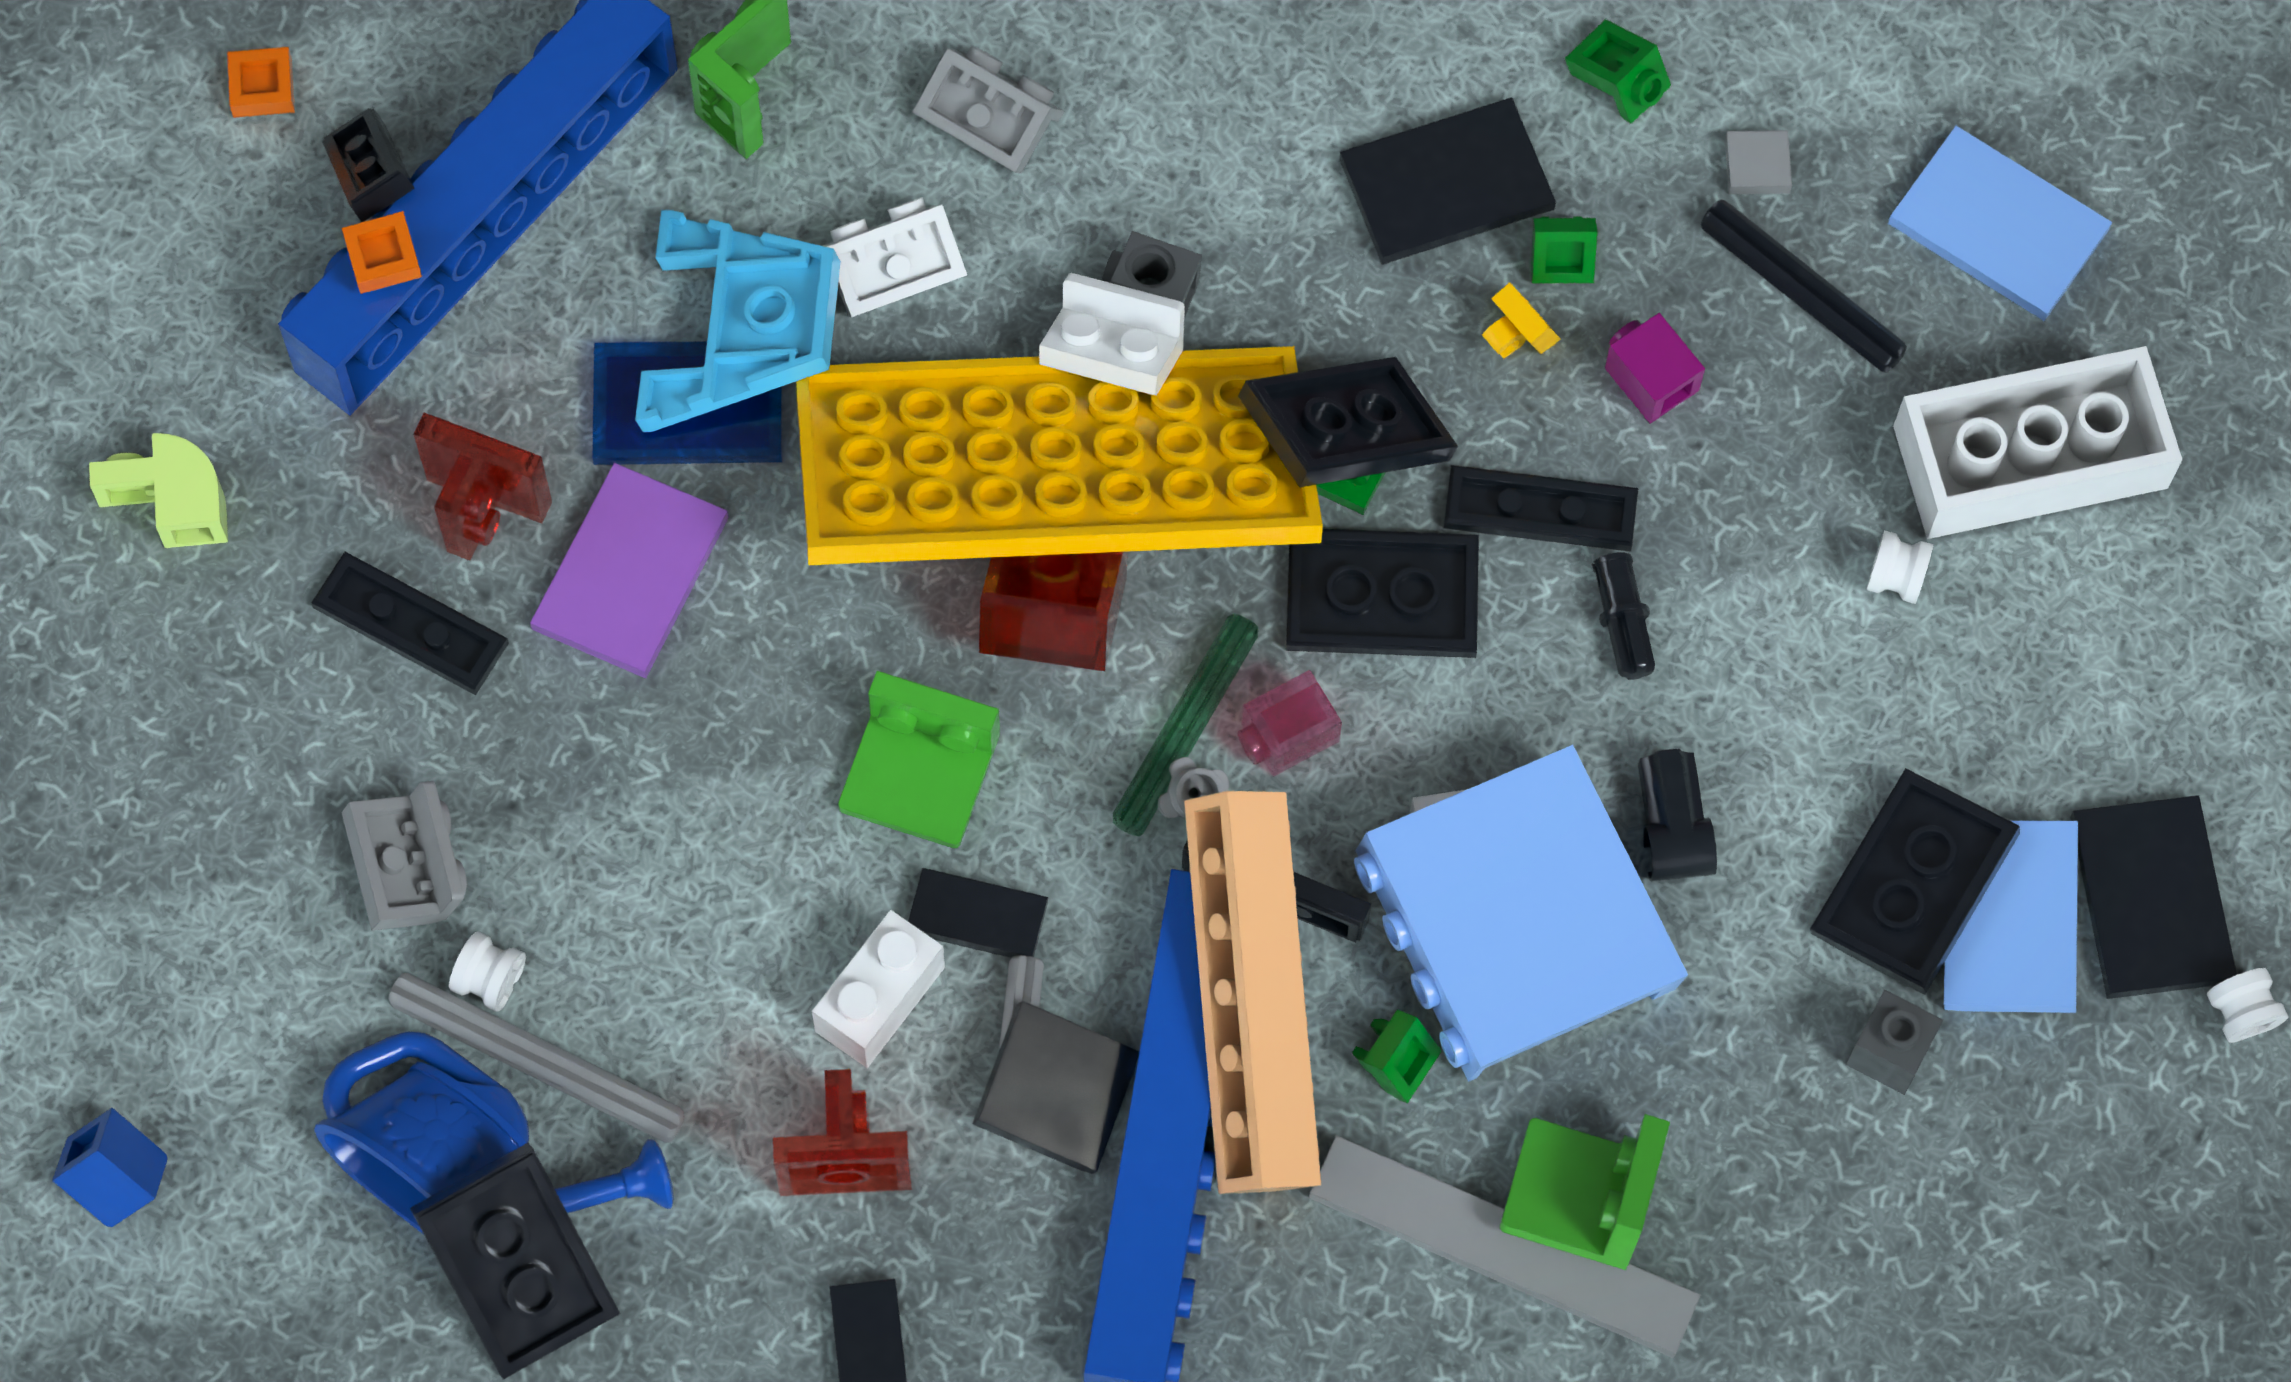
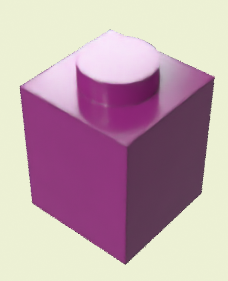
M1660 313L1643 324L1638 320L1629 322L1610 339L1605 369L1650 424L1700 390L1705 367Z

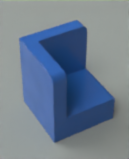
M110 1108L67 1137L52 1181L105 1226L113 1227L156 1198L168 1157L162 1149L114 1108Z

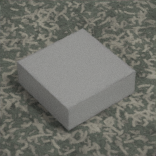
M1788 130L1727 131L1725 148L1728 194H1790L1792 179Z

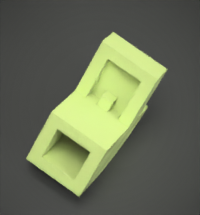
M152 433L153 457L144 458L135 453H118L108 457L106 461L89 463L90 487L99 507L155 502L156 529L165 548L228 542L226 500L211 461L192 442L171 434Z

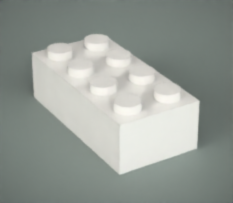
M2146 346L1904 396L1893 425L1927 539L2168 489L2182 461Z

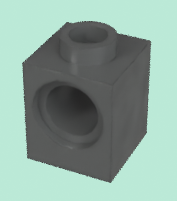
M1132 231L1123 253L1116 250L1112 251L1105 267L1102 281L1180 301L1185 306V319L1199 284L1202 254ZM1141 278H1154L1161 283L1145 285L1137 280Z
M1884 989L1846 1065L1905 1095L1943 1019Z

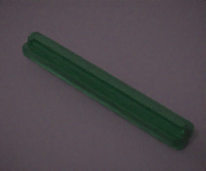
M1231 614L1227 617L1115 808L1113 824L1127 834L1139 837L1144 833L1158 809L1159 797L1167 792L1172 778L1169 772L1171 763L1178 758L1189 756L1258 638V626L1251 620L1239 614Z

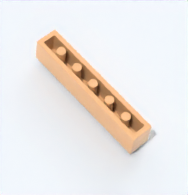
M1224 791L1184 800L1218 1194L1272 1192L1320 1186L1319 1149L1286 792Z

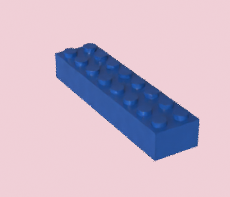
M580 0L575 8L574 16L559 31L552 30L540 40L530 62L518 74L511 73L498 84L493 93L492 101L476 118L470 116L461 122L451 137L450 145L435 161L427 160L417 168L411 177L415 189L371 217L370 220L404 212L422 277L360 294L348 249L345 247L331 258L325 268L324 276L308 293L301 292L288 303L278 325L294 372L351 416L678 70L670 16L649 0Z

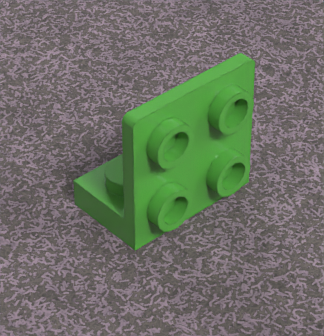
M745 0L738 8L735 18L719 33L710 32L701 38L693 48L688 59L695 113L745 159L764 144L761 124L763 116L760 112L758 96L760 88L753 76L791 43L787 0Z
M876 671L868 693L871 716L839 799V810L846 815L950 848H958L961 845L1000 737L999 709Z
M1645 1114L1636 1138L1624 1135L1621 1144L1545 1120L1532 1118L1525 1133L1501 1219L1500 1230L1516 1237L1626 1270L1643 1229L1670 1121Z

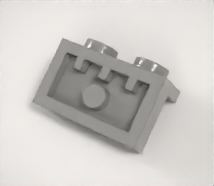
M973 45L970 46L967 53L947 48L912 113L1013 172L1021 174L1050 121L1058 122L1064 113V110L1050 103L1054 92L1022 75L1018 84L998 73L1003 64L1002 61Z

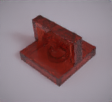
M425 412L423 413L413 435L427 481L443 486L434 509L448 553L471 560L478 544L488 546L496 533L500 520V511L495 510L496 507L541 524L543 523L552 504V499L540 455Z
M851 1069L824 1070L827 1135L773 1137L774 1168L780 1196L912 1190L907 1131L870 1133L866 1090H854Z

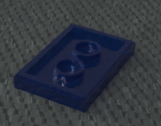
M707 341L594 343L593 463L594 465H613L614 463L631 465L782 462V386L653 432H642L635 420L641 371L703 367L705 365Z

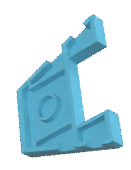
M661 210L655 258L662 270L716 267L705 365L696 368L641 371L635 420L642 432H653L829 370L841 263L833 248L763 232L762 236L759 237L734 231L728 223L710 219L708 224L686 219L682 212Z

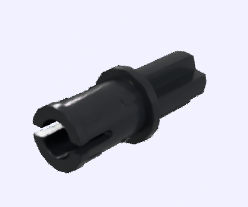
M1625 552L1601 556L1594 561L1595 564H1592L1604 612L1599 617L1600 624L1603 627L1608 626L1618 674L1621 677H1626L1628 680L1640 679L1652 674L1655 669V661L1645 619L1650 614L1649 607L1641 603L1632 566V556Z

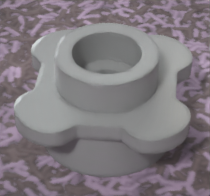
M1178 758L1169 767L1172 778L1167 792L1158 799V808L1166 818L1179 816L1186 819L1184 800L1190 799L1188 795L1189 790L1193 787L1196 788L1199 793L1198 797L1224 792L1229 788L1228 777L1219 769L1209 770L1196 767L1191 758Z

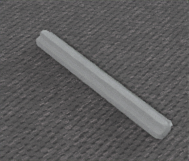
M402 973L391 988L388 1000L394 1009L665 1143L672 1142L683 1125L685 1116L681 1107L409 973Z

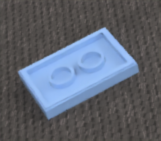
M1955 126L1891 214L1888 224L2045 321L2107 234L2112 222L1963 129Z
M2011 821L2020 826V834L1945 961L1944 1009L1974 1012L2076 1013L2078 821Z

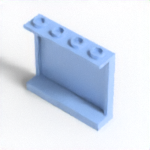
M1573 745L1366 832L1355 850L1358 857H1355L1354 865L1358 878L1368 893L1376 892L1386 912L1382 917L1386 935L1395 950L1401 951L1404 949L1414 970V973L1411 974L1414 992L1426 1010L1433 1009L1443 1029L1439 1033L1443 1052L1454 1068L1461 1066L1468 1082L1478 1078L1485 1068L1648 996L1654 1000L1674 991L1688 976Z

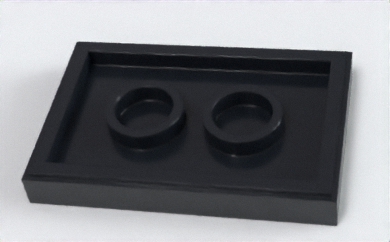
M1512 97L1340 152V163L1382 265L1555 210L1556 200Z
M1396 357L1245 381L1238 395L1299 487L1448 462L1458 447Z
M1322 529L1321 543L1289 544L1286 651L1476 658L1479 535Z
M1905 768L1811 926V934L1845 954L1926 995L2020 834V826Z
M2199 795L2074 810L2070 819L2071 821H2078V859L2107 999L2215 986L2237 975Z
M529 1142L410 1208L503 1380L620 1314Z

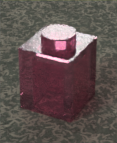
M1308 670L1244 704L1241 723L1243 729L1239 730L1237 734L1250 761L1254 765L1264 761L1274 777L1340 742L1342 721L1312 672Z

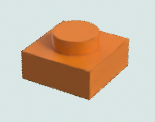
M289 47L227 52L229 102L233 118L295 112L292 57Z
M403 211L342 228L360 294L422 277Z

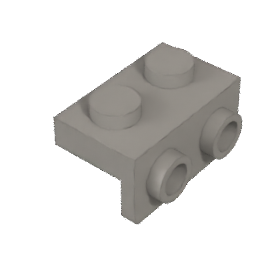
M420 782L410 796L353 801L347 804L341 813L371 930L427 925L446 920L464 899L467 881L462 863L459 860H455L449 838L451 831L450 812L446 803L439 800L435 782Z

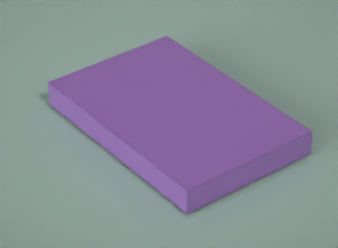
M614 463L530 622L532 630L643 678H647L729 518L728 511Z

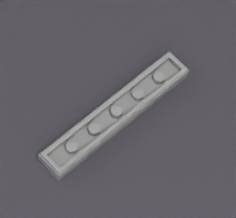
M1337 1135L1320 1170L1321 1185L1313 1186L1309 1198L1673 1359L1701 1296L1696 1292L1632 1264H1628L1627 1269L1623 1270L1504 1233L1500 1230L1504 1208Z

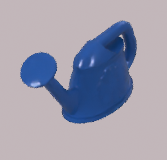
M410 1031L380 1040L352 1053L335 1065L325 1081L322 1098L327 1119L317 1123L314 1128L317 1139L324 1149L352 1179L422 1234L423 1232L410 1210L412 1206L529 1142L527 1118L523 1109L508 1089L441 1040L427 1033ZM409 1057L419 1058L426 1062L415 1063L409 1068L407 1074L351 1107L349 1101L350 1090L361 1078ZM648 1139L644 1143L638 1159L630 1166L622 1168L619 1173L555 1189L567 1213L622 1197L649 1198L665 1209H672L674 1201L672 1182L663 1152L659 1144L653 1139Z

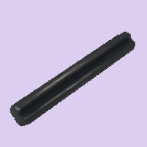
M1718 200L1705 213L1701 223L1702 229L1876 368L1882 372H1889L1900 362L1907 348L1904 341L1726 200Z

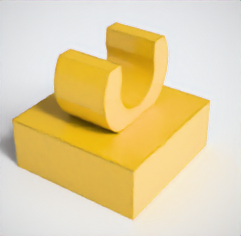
M1510 282L1491 298L1506 316L1489 326L1482 336L1503 359L1523 346L1526 340L1540 354L1561 340L1527 299Z

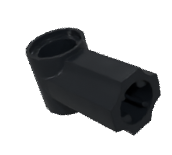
M1680 749L1657 751L1650 756L1640 758L1638 770L1647 822L1643 828L1644 848H1651L1652 871L1648 872L1649 880L1652 882L1715 875L1717 870L1715 835L1710 818H1704L1694 753L1684 752Z

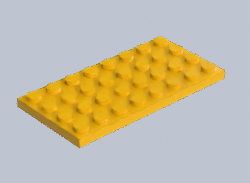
M1294 346L1182 351L1157 396L1040 365L1039 356L830 365L827 371L795 382L808 565L1321 543L1323 524L1317 486H1298L1238 397L1245 381L1297 373L1298 367Z

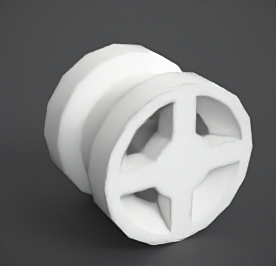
M1884 530L1866 590L1875 593H1881L1886 589L1898 592L1903 601L1916 604L1930 561L1933 544L1920 541L1911 545L1901 542L1896 533Z
M479 931L475 932L468 939L456 960L450 976L449 989L461 996L473 993L482 998L485 1007L498 1012L505 1006L513 991V984L519 980L523 972L526 955L516 948L502 950L493 945L490 936Z
M2266 968L2253 969L2235 975L2215 985L2207 993L2211 1005L2221 1010L2226 1020L2222 1030L2229 1043H2235L2272 1030L2288 1019V1014L2283 1004L2274 1001L2271 995L2270 987L2273 981Z

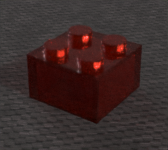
M1128 551L991 557L980 598L979 653L1105 672L1127 579Z

